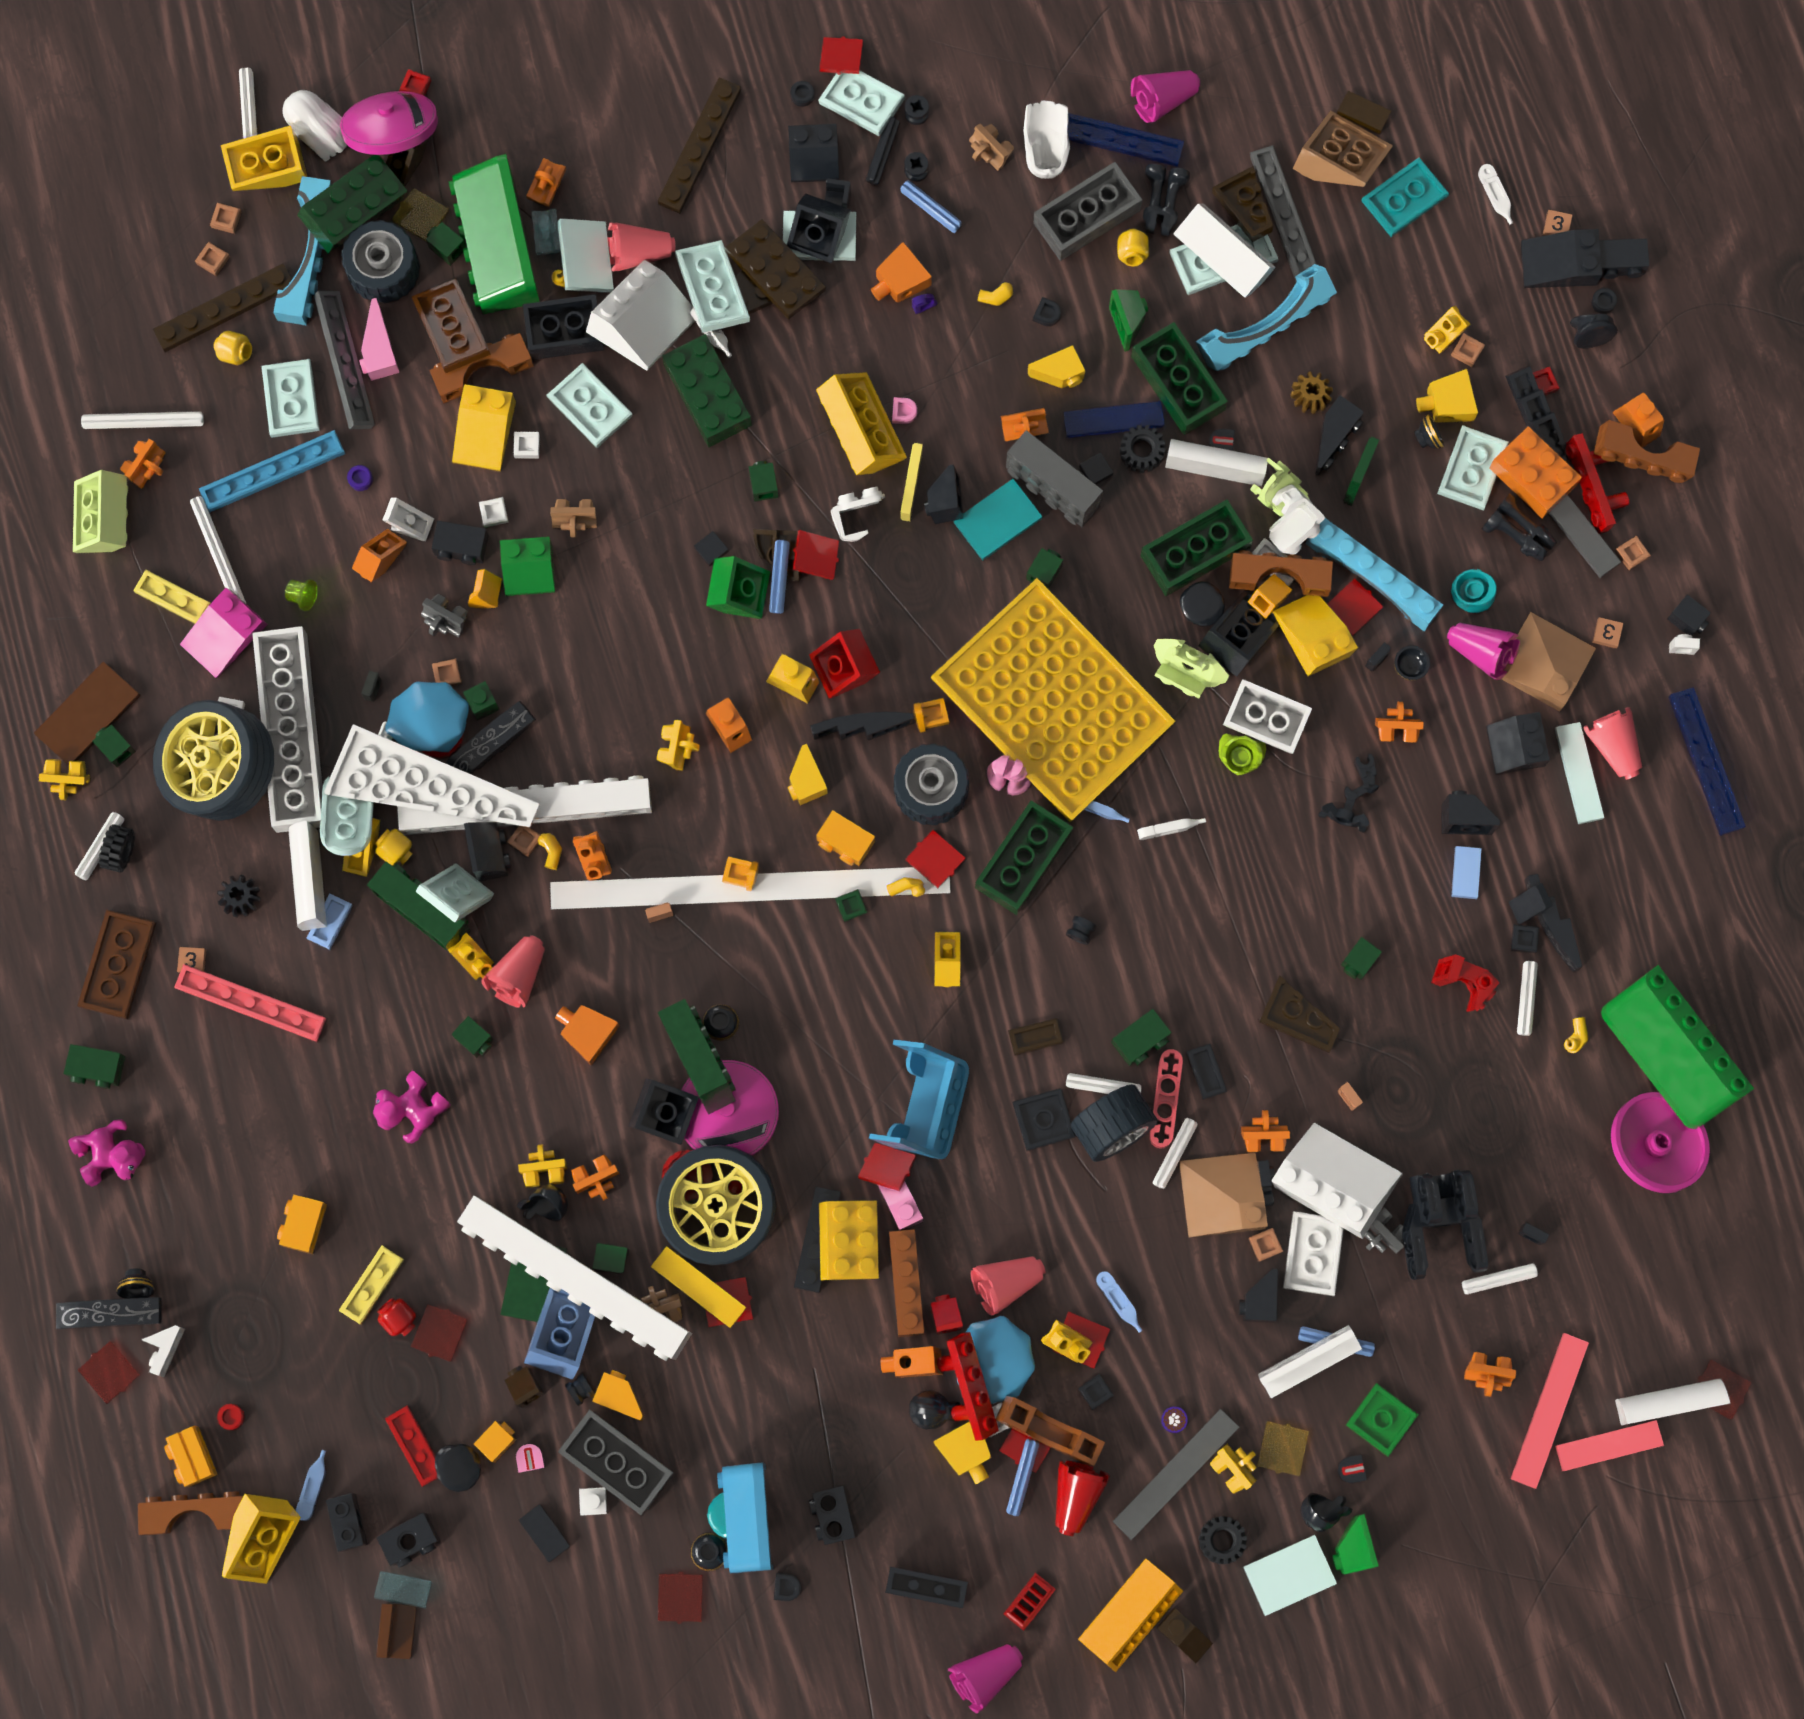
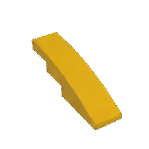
M667 1246L651 1266V1268L730 1329L746 1310L744 1305Z

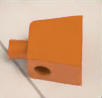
M903 242L877 268L876 277L879 283L871 288V292L878 301L890 294L896 302H901L929 288L932 285V276Z
M1644 392L1613 412L1621 424L1632 427L1634 438L1642 448L1661 436L1664 418Z
M729 697L707 710V717L730 753L752 741L747 725ZM741 733L738 737L733 739L735 735Z
M583 1005L579 1007L576 1013L563 1006L555 1019L565 1025L561 1032L562 1037L590 1065L595 1062L620 1027L615 1020Z
M930 1346L894 1350V1356L881 1357L882 1373L895 1372V1376L901 1378L943 1375V1372L937 1367V1360L939 1357H942L941 1348ZM907 1359H911L910 1367H906Z

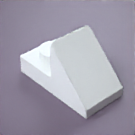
M398 498L390 499L383 518L384 522L392 525L391 530L393 532L421 541H426L434 518Z
M175 1325L142 1339L147 1343L160 1347L159 1351H155L150 1359L149 1366H151L149 1372L161 1377L165 1376L185 1331L184 1328Z

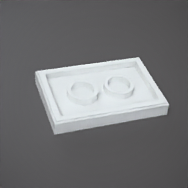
M1294 1211L1283 1288L1335 1296L1344 1228L1324 1216Z

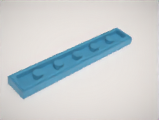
M335 430L201 487L199 491L208 511L212 512L340 457L345 452Z

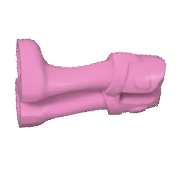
M1003 755L988 766V782L995 790L1001 791L1008 779L1007 792L1009 795L1014 796L1026 792L1032 782L1026 777L1027 771L1022 761L1019 759L1013 761L1009 759L1010 756Z

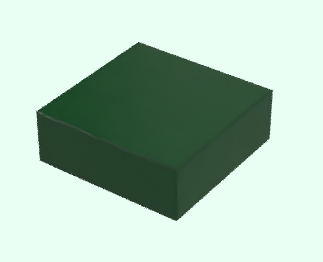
M859 889L835 898L844 922L868 913Z

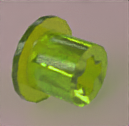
M312 579L306 582L289 581L285 590L286 600L299 604L300 609L303 611L311 609L317 597L316 582Z

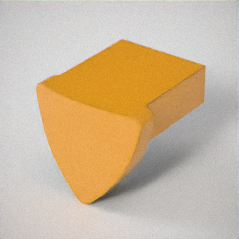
M485 569L478 570L474 591L469 596L468 606L472 608H497L502 578Z
M944 698L914 703V716L920 733L925 732V729L949 724Z
M728 857L722 882L744 887L747 891H752L758 875L759 862H749Z

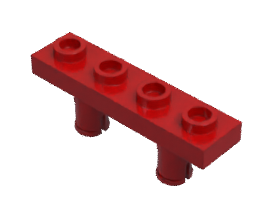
M1583 433L1577 434L1566 443V454L1571 459L1574 470L1582 477L1579 482L1583 490V500L1588 504L1591 512L1592 524L1597 528L1598 534L1608 532L1616 524L1611 510L1629 505V497L1626 492L1610 496L1605 495L1595 465L1610 461H1605L1601 456L1594 454V451H1589Z
M965 1332L946 1341L950 1355L939 1357L937 1367L941 1372L955 1370L964 1405H956L952 1408V1418L955 1421L969 1420L975 1441H979L995 1434L999 1429L971 1333Z

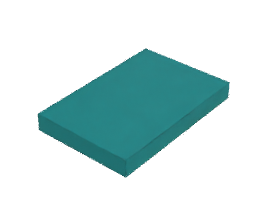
M1419 157L1364 196L1361 201L1390 237H1393L1447 198L1449 192Z
M1012 479L963 513L964 519L955 520L954 524L982 561H984L1042 520V515L1015 480Z

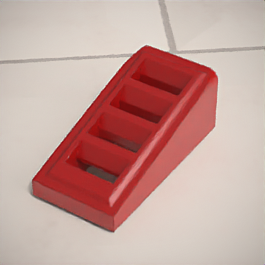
M1035 1572L1003 1615L1024 1631L1056 1589ZM1035 1582L1047 1591L1044 1596L1032 1587ZM1028 1590L1040 1599L1038 1604L1025 1595ZM1021 1599L1034 1608L1032 1612H1029L1019 1603ZM1015 1607L1027 1616L1025 1621L1013 1612Z

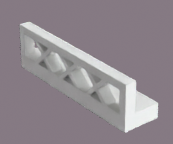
M1348 1325L1259 1373L1258 1376L1269 1396L1273 1398L1358 1352L1362 1348Z

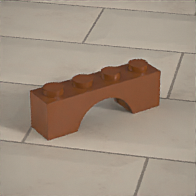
M508 334L499 342L494 344L486 343L491 355L448 373H445L441 362L436 364L433 369H430L429 371L443 404L461 397L464 384L467 385L471 375L480 368L495 366L504 369L512 376L534 367L521 334Z
M1608 420L1599 427L1594 454L1601 456L1605 461H1618L1632 469L1641 468L1647 470V473L1650 475H1663L1676 483H1683L1695 475L1700 448L1678 441L1668 447L1664 453L1648 452L1635 440L1632 427Z
M1238 551V553H1233L1231 559L1229 588L1254 590L1259 581L1271 574H1285L1292 577L1299 584L1303 595L1328 597L1331 591L1333 561H1327L1323 557H1313L1310 560L1302 559V556L1299 555L1277 557L1275 553L1253 555L1250 551Z
M915 1229L889 1232L898 1337L924 1335Z
M1006 1396L996 1416V1421L1085 1465L1095 1466L1105 1444L1104 1441L1059 1422L1015 1397Z
M240 1491L224 1492V1497L214 1498V1493L198 1494V1499L188 1500V1495L172 1496V1501H162L161 1497H146V1503H138V1534H170L177 1519L191 1511H200L208 1515L214 1522L217 1530H229L232 1526L233 1516L243 1496H240Z

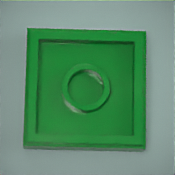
M1375 1383L1346 1423V1426L1388 1457L1419 1414Z

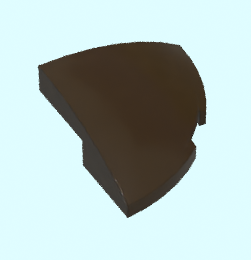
M753 529L757 552L760 558H765L772 567L775 541L785 540L790 543L787 579L800 581L802 572L793 570L795 557L793 549L796 547L798 531Z

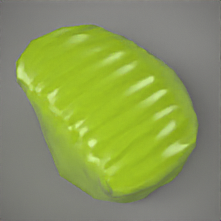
M1227 733L1222 735L1219 740V757L1231 772L1236 775H1244L1254 771L1262 764L1267 750L1266 743L1247 736Z

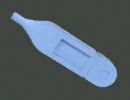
M1092 801L1084 809L1110 820H1122L1127 823L1130 820L1113 808Z
M1099 1273L1096 1283L1101 1291L1104 1292V1295L1122 1320L1134 1326L1140 1333L1142 1329L1138 1324L1134 1306L1110 1273Z
M324 1450L321 1451L320 1457L308 1470L299 1498L300 1501L296 1508V1512L301 1517L300 1520H309L314 1513L326 1474L324 1464L326 1451Z

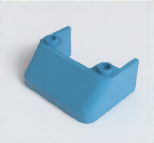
M894 1040L893 1045L908 1051L906 1067L910 1074L916 1076L905 1123H894L888 1130L887 1136L870 1134L869 1139L895 1149L931 1158L944 1159L950 1152L969 1076L968 1064L960 1058L925 1043Z
M764 1463L722 1467V1472L717 1473L718 1488H723L726 1519L728 1552H723L724 1569L729 1568L730 1573L774 1570L770 1554L764 1475L766 1464Z

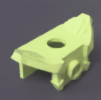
M1268 458L1266 461L1277 472L1269 478L1263 489L1253 484L1250 490L1256 495L1259 494L1257 499L1266 507L1273 509L1278 516L1282 517L1284 514L1281 511L1285 506L1284 502L1282 501L1277 506L1272 502L1275 494L1280 489L1292 484L1308 499L1309 497L1307 496L1308 493L1300 486L1302 481L1292 472L1288 474L1290 469L1281 461H1278L1276 464Z
M1156 640L1154 648L1161 666L1155 676L1160 678L1163 683L1174 685L1185 694L1200 698L1206 687H1216L1226 683L1229 675L1211 653L1206 655L1184 644L1185 640ZM1183 663L1193 667L1194 669L1186 668Z

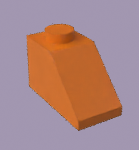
M386 529L361 546L352 569L363 578L373 582L385 574L407 542L389 529Z

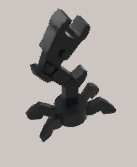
M1372 754L1367 756V765L1362 764L1359 757L1355 758L1354 765L1364 784L1353 791L1349 787H1345L1346 803L1344 809H1337L1332 802L1322 806L1321 812L1318 814L1319 817L1325 818L1328 816L1331 820L1341 825L1358 827V831L1366 832V827L1369 826L1365 814L1356 816L1352 809L1357 798L1366 793L1372 794L1379 788V785H1375L1377 773Z

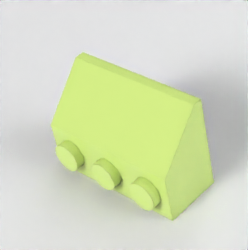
M99 470L74 481L73 552H113L126 547V519L128 516L126 498L128 486L125 475Z

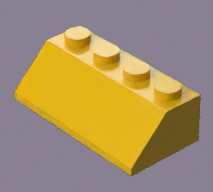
M867 372L835 374L816 389L856 475L873 474L907 458Z

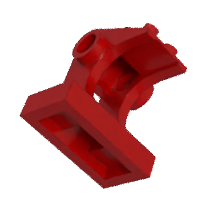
M1455 954L1439 959L1431 983L1444 986L1457 982V980L1467 985L1470 991V1000L1466 1011L1484 1009L1486 1005L1483 1002H1488L1496 994L1495 988L1499 984L1498 980L1489 970L1464 961L1465 958Z

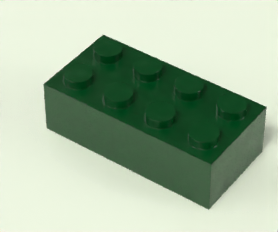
M372 155L304 204L297 216L329 254L344 243L349 234L360 225L374 221L402 201L407 193V189L379 155Z
M1175 322L1133 346L1131 357L1183 435H1186L1226 410L1227 399Z
M706 334L662 355L664 366L708 448L752 426L751 416Z
M1228 499L1145 545L1142 547L1140 556L1164 595L1168 596L1230 561L1233 553L1249 550L1253 539Z
M1031 800L975 882V889L1015 915H1018L1071 836L1073 827Z
M386 861L367 884L374 895L446 951L456 945L465 933L469 935L471 931L467 926L469 922L465 919L466 917L453 922L416 892L419 885L422 884L419 880L414 878L411 881L409 879L410 876L397 863L390 865Z
M683 999L657 1012L708 1115L735 1102L736 1100L732 1092L736 1091V1088L695 1006L689 1007L686 1000Z

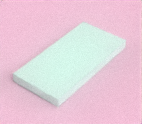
M1238 224L1231 227L1271 264L1278 262L1277 254L1268 234L1251 242ZM1185 244L1170 249V255L1188 295L1226 281Z
M722 240L675 251V256L702 333L750 322V316Z

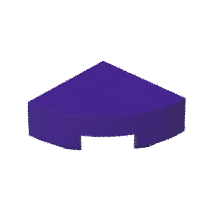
M923 294L912 298V308L915 314H919L937 305L933 294Z

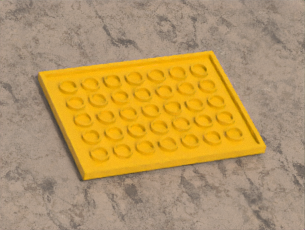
M1038 578L931 676V679L1005 755L1010 756V760L1016 761V759L1022 761L1027 771L1026 777L1069 822L1084 810L1175 722Z

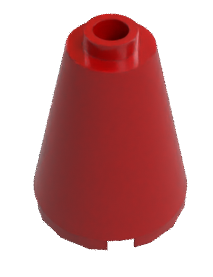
M1062 1460L1060 1461L1058 1466L1055 1526L1060 1528V1533L1074 1536L1075 1533L1081 1532L1109 1482L1110 1475L1100 1470V1473L1097 1474L1090 1465L1066 1460L1065 1463Z

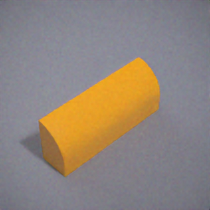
M1145 1559L1078 1640L1116 1672L1182 1594L1183 1590L1150 1561Z

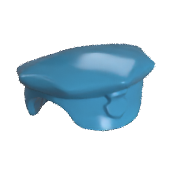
M414 682L403 693L392 700L385 731L397 743L415 751L449 752L458 743L465 731L469 704L446 682Z
M1005 1316L970 1324L966 1332L971 1333L991 1404L1004 1401L1006 1396L1018 1397L1035 1370L1029 1335L1015 1326Z

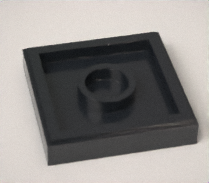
M1061 1088L1012 1102L1026 1152L1076 1137L1071 1128L1072 1122Z

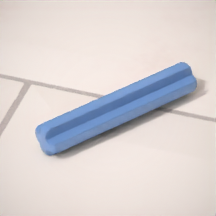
M907 180L900 188L901 193L951 232L955 233L961 227V220L911 181Z
M776 540L774 548L769 611L777 614L784 612L790 545L785 540Z
M1301 1327L1298 1339L1314 1344L1333 1333ZM1357 1339L1362 1349L1355 1354L1368 1357L1373 1356L1375 1344Z
M1026 1439L1006 1509L1010 1515H1020L1039 1447L1038 1441Z

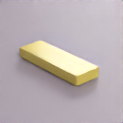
M914 443L912 446L901 507V519L903 521L911 520L923 444Z
M145 570L133 590L136 594L194 624L211 604L148 570Z
M382 1245L339 1311L362 1325L404 1259Z

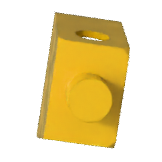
M1467 369L1431 382L1427 389L1428 396L1416 399L1418 412L1432 410L1435 422L1474 421L1478 414Z
M784 654L780 656L766 680L767 683L807 704L819 684V680L811 668Z
M970 1421L933 1441L958 1476L969 1471L975 1484L989 1478L982 1463L991 1459V1455L985 1439L975 1441Z

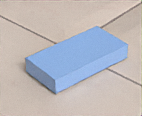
M1455 847L1451 897L1478 898L1481 848Z
M329 893L325 901L327 927L311 929L307 939L331 950L353 905Z

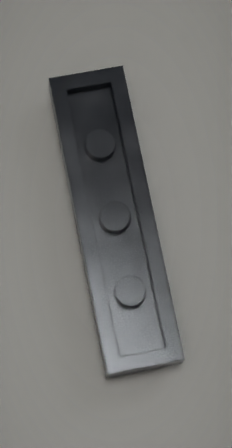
M815 1187L794 1288L816 1293L820 1292L822 1280L820 1271L819 1203L839 1201L841 1195L839 1191Z

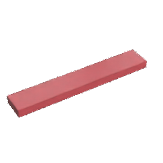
M185 964L174 986L177 990L318 1042L327 1020L323 1016Z
M1563 1333L1511 1480L1534 1489L1537 1488L1589 1342Z

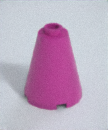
M1191 70L1139 75L1133 78L1131 82V96H1136L1138 104L1134 105L1135 109L1145 122H1156L1198 93L1200 79Z
M1465 623L1453 625L1447 634L1451 647L1495 680H1500L1507 674V671L1504 669L1507 664H1513L1520 646V640L1516 639L1519 635L1514 632Z
M1006 1644L948 1668V1671L952 1672L949 1677L962 1700H970L972 1704L969 1708L973 1712L979 1713L1022 1667L1021 1660H1023V1656L1016 1646L1011 1647Z

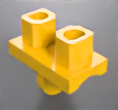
M1453 306L1425 334L1424 340L1432 349L1435 348L1438 353H1442L1471 324L1460 314L1459 309Z
M674 720V724L663 725L662 739L670 741L669 748H660L658 750L657 760L671 766L675 770L683 771L685 759H690L691 752H697L700 748L699 744L693 742L694 734L690 733L691 727L684 725L680 720Z
M47 759L44 765V772L39 774V781L60 783V785H51V792L59 793L60 800H67L68 793H77V786H69V784L84 785L89 783L90 775H86L85 761H69V773H61V760Z
M467 933L462 936L456 945L448 949L475 980L479 977L483 979L493 968L491 965L494 962Z
M543 1144L537 1146L538 1152L528 1154L529 1161L539 1160V1162L518 1165L519 1173L523 1175L527 1188L540 1186L539 1173L548 1172L550 1184L564 1183V1170L567 1169V1161L565 1159L546 1161V1159L555 1158L554 1150L544 1151Z
M1058 1320L1053 1323L1050 1332L1041 1339L1043 1344L1076 1363H1083L1091 1352L1088 1349L1092 1344L1089 1338Z
M1227 1443L1217 1452L1218 1455L1210 1463L1218 1474L1227 1467L1234 1474L1233 1477L1225 1482L1233 1494L1244 1488L1246 1490L1249 1489L1257 1481L1250 1473L1257 1468L1251 1461L1256 1456L1254 1451L1246 1454L1240 1447L1234 1452Z

